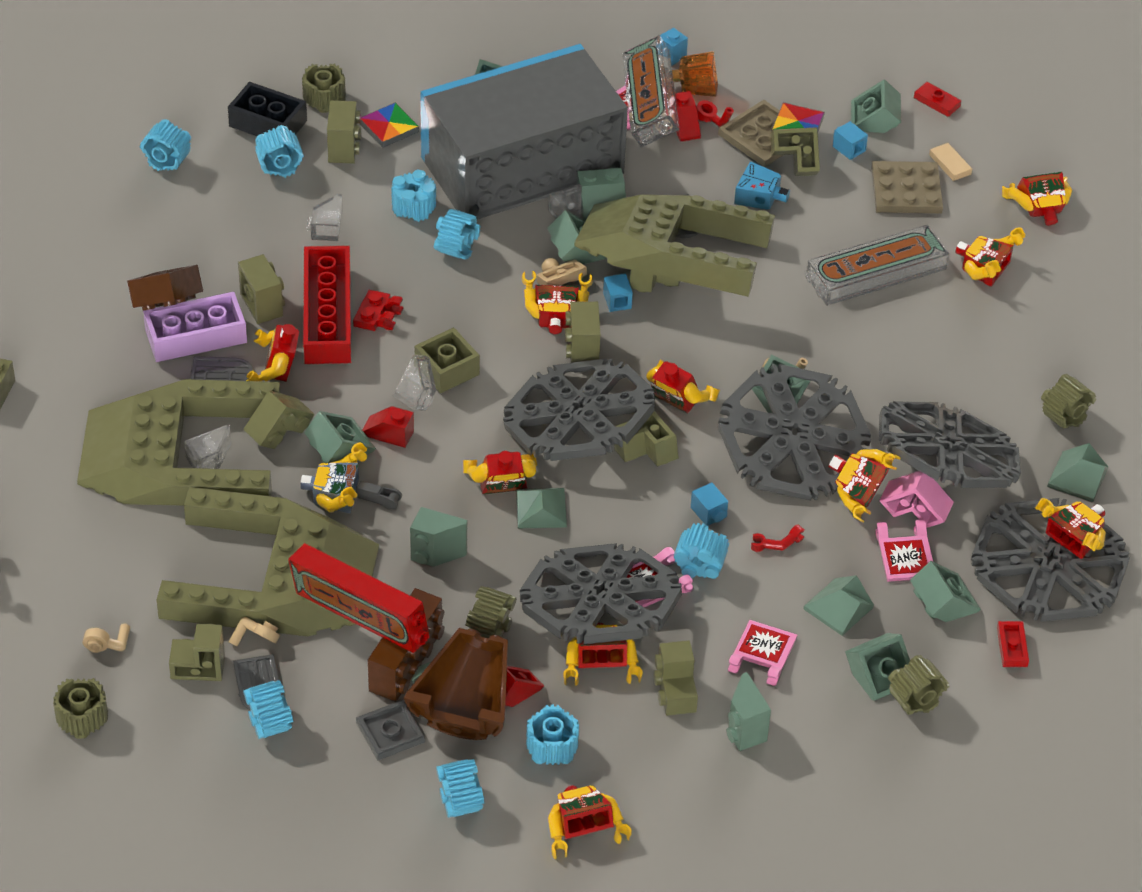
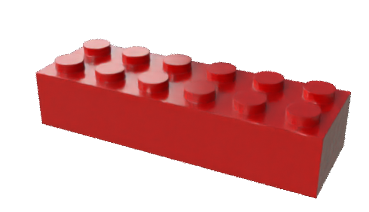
M304 246V364L351 363L350 246Z

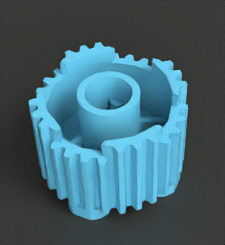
M167 119L161 120L148 132L140 143L139 148L145 153V157H148L147 162L153 169L156 168L157 171L165 169L168 171L170 169L176 170L190 152L191 143L189 142L191 141V136L189 132L181 131V128L179 129L177 125L174 126Z
M280 125L276 130L273 128L272 131L268 130L267 133L264 132V134L258 135L255 140V151L262 171L265 174H274V176L279 174V176L284 178L295 174L298 168L297 165H300L304 157L295 133L292 130L289 131L287 126Z
M419 169L415 170L413 174L408 173L404 174V176L394 177L391 187L392 211H394V214L397 217H402L403 215L404 218L408 217V219L412 217L418 222L428 219L429 213L431 214L434 208H436V184L434 180L429 178L428 175L426 176L425 171Z
M449 209L444 217L440 216L436 224V229L439 232L434 242V249L460 259H469L473 252L469 249H471L474 239L478 240L479 233L481 232V226L476 224V216L455 209Z
M693 523L691 529L687 528V530H684L674 553L675 562L682 569V575H689L691 578L697 575L698 577L703 576L706 578L707 576L708 578L716 579L719 576L728 552L729 540L726 539L727 536L723 534L718 536V533H714L713 530L709 531V527L704 523L702 525L700 523H697V525Z
M280 680L243 690L246 703L250 705L251 711H248L251 725L255 727L258 739L276 735L292 728V712L290 706L287 705L284 694H281L285 691Z
M551 704V707L546 705L545 708L540 710V713L536 712L535 715H532L531 719L527 720V750H529V754H532V760L537 764L546 762V765L549 763L560 765V762L568 764L573 760L574 754H576L578 749L579 721L573 715H569V712L565 713L559 705L556 707Z
M474 759L461 760L436 767L438 780L442 783V788H439L442 803H445L448 818L478 812L480 809H483L482 804L485 803L478 776L474 774L478 773Z

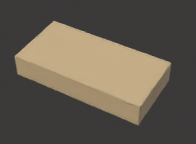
M949 143L930 149L929 155L935 162H938V165L953 181L972 174V168Z

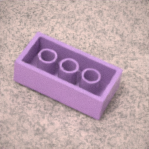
M234 292L143 311L145 331L156 362L247 343L246 323Z

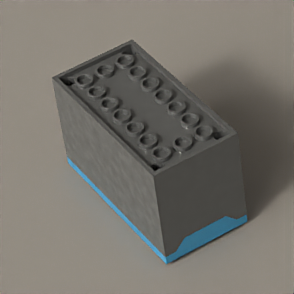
M581 44L420 91L421 158L454 208L476 216L477 220L576 189L577 171L621 168L624 174L628 107Z

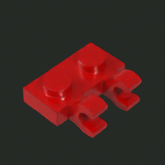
M368 290L353 319V327L375 331L377 327L393 330L396 322L392 321L394 316L401 315L404 309L403 306H400L403 298L400 296L391 297L389 293Z

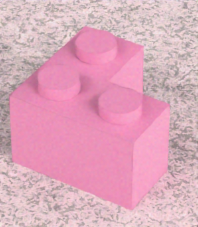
M921 471L890 480L879 500L893 517L913 512L919 520H925L926 528L944 523L954 503L933 478Z

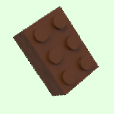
M198 264L154 272L127 280L133 308L142 307V311L186 302L187 300L195 299L197 293L203 292Z

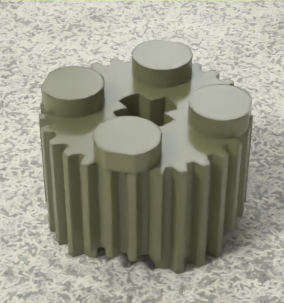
M335 63L329 64V67L327 65H320L318 67L317 64H311V66L305 68V74L302 77L303 100L309 106L312 105V108L316 107L321 113L329 112L330 100L345 101V77L342 74V68H339V65L336 66Z
M1063 374L1059 378L1058 383L1052 387V390L1049 388L1043 392L1041 400L1044 402L1042 411L1063 429L1069 428V426L1072 427V425L1079 427L1080 424H1083V421H1086L1088 416L1086 411L1096 401V395L1076 378Z
M481 586L475 595L479 600L475 602L472 611L469 610L465 626L470 627L469 629L477 630L483 638H490L492 635L503 637L504 632H508L510 629L512 618L509 617L510 611H513L517 598L490 587Z
M922 655L914 656L908 665L894 670L888 677L891 682L889 685L890 693L908 715L918 711H923V713H929L930 710L933 711L934 707H938L940 703L938 700L939 696H942V692L947 691V688H949V683L930 660L923 658Z
M67 678L66 682L62 681L61 685L57 686L58 692H55L53 698L55 717L58 726L65 730L66 733L70 732L77 739L86 738L91 731L94 733L95 729L99 730L100 726L107 722L108 709L105 691H103V685L99 681H95V678L88 679V681H85V679L74 681Z

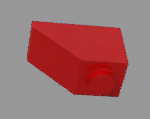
M691 92L669 94L668 113L673 115L676 120L675 131L679 141L701 139L697 107Z
M390 406L371 415L362 431L368 438L406 448L414 433V412Z
M507 666L505 706H516L542 690L544 685L530 670Z

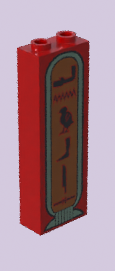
M306 543L288 558L296 594L412 653H415L430 637L422 601Z

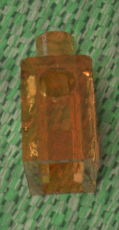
M714 51L681 57L679 69H668V82H680L682 92L690 91L692 95L717 97L718 77Z

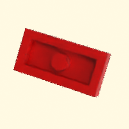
M929 82L924 83L914 92V99L947 117L961 107L962 100Z
M998 621L997 632L1002 666L1028 667L1029 656L1023 621Z

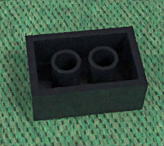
M249 81L228 106L229 127L258 136L264 134V132L267 133L268 130L272 131L273 128L276 130L278 126L283 125L287 126L289 131L292 130L296 135L307 122L306 101Z

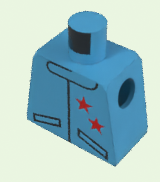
M750 162L736 186L734 204L768 210L775 199L787 202L790 190L780 187L781 175L779 173Z

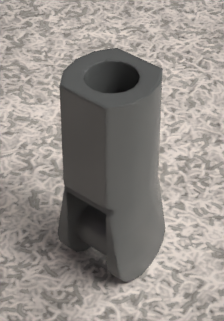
M360 481L356 489L357 498L380 504L392 510L396 509L397 501L402 498V493L397 489L381 487L364 481Z

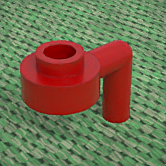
M707 100L698 102L696 106L700 121H712L718 127L728 123L734 112L731 107H726L722 117L717 115V107Z

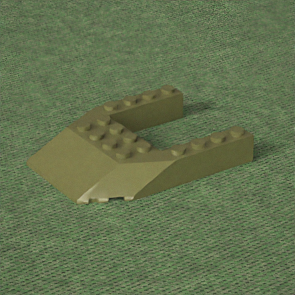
M636 195L595 204L575 240L574 246L589 252V254L595 257L602 255L608 258L607 263L613 266L749 297L757 262H752L750 259L743 257H731L722 252H709L701 247H687L679 242H674L679 229H685L767 248L772 235L775 215L764 210H750L742 205H728L720 200H706L698 195Z
M184 379L89 410L77 484L87 489L91 488L101 495L105 493L111 495L122 504L184 506L189 487L271 496V470L177 467L184 416L251 418L268 391L281 393L280 382Z
M189 487L184 503L186 525L276 535L262 592L162 580L156 599L159 619L236 628L241 618L248 617L261 625L266 621L278 627L276 633L307 637L316 635V631L330 628L332 631L346 625H356L296 594L288 558L306 543L373 577L379 551L378 543L332 518L286 498Z

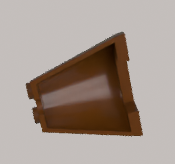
M458 628L405 694L404 701L409 710L416 717H420V714L428 720L427 725L457 738L486 740L488 735L492 734L494 737L499 735L505 723L508 640L499 635L483 638L477 630Z

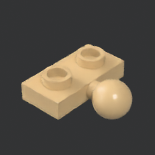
M548 258L542 263L543 272L536 274L537 283L540 285L560 286L568 282L577 281L580 273H583V276L587 275L586 266L576 259L559 265L556 259Z

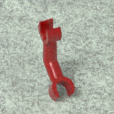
M797 524L781 541L766 539L764 535L755 533L753 534V541L760 543H751V550L755 552H760L764 549L783 551L794 542H801L804 539L801 533L805 529Z

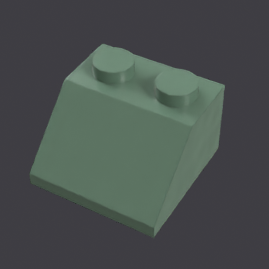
M885 79L851 100V122L864 132L885 133L897 127L901 123V94Z
M621 168L577 171V195L584 221H586L595 204L626 198L625 182Z
M567 210L547 228L552 236L550 238L559 250V257L565 262L576 259L581 264L607 259L602 255L595 257L589 254V252L574 246L575 240L585 221Z
M319 411L304 432L310 440V445L320 453L324 463H331L344 458L351 453L352 447L359 442L363 443L367 448L365 452L367 455L376 449L355 420L348 416Z
M421 507L410 527L411 560L419 564L435 567L466 556L467 520Z
M930 561L910 579L915 588L913 590L915 595L924 602L926 613L933 619L938 618L944 622H949L981 610L959 574L933 561Z
M886 633L845 651L853 676L874 701L891 694L889 690L891 682L888 677L891 672L904 668V665H908L910 662L902 634Z
M748 672L742 674L731 700L730 712L728 713L729 726L726 729L729 741L735 743L739 751L767 742L771 715L770 707Z

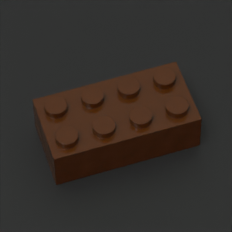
M417 588L413 590L410 596L423 602L430 636L427 642L415 653H412L381 638L368 658L369 692L397 702L401 694L407 692L411 678L418 667L422 665L424 658L430 656L433 644L436 640L441 639L445 629L442 625L445 613L442 609V598Z

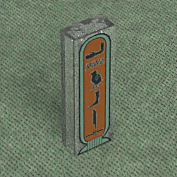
M658 35L622 53L630 130L641 148L680 130L670 50L661 36Z
M927 224L808 260L805 277L807 282L811 283L815 288L817 296L822 298L826 306L947 270L949 252Z

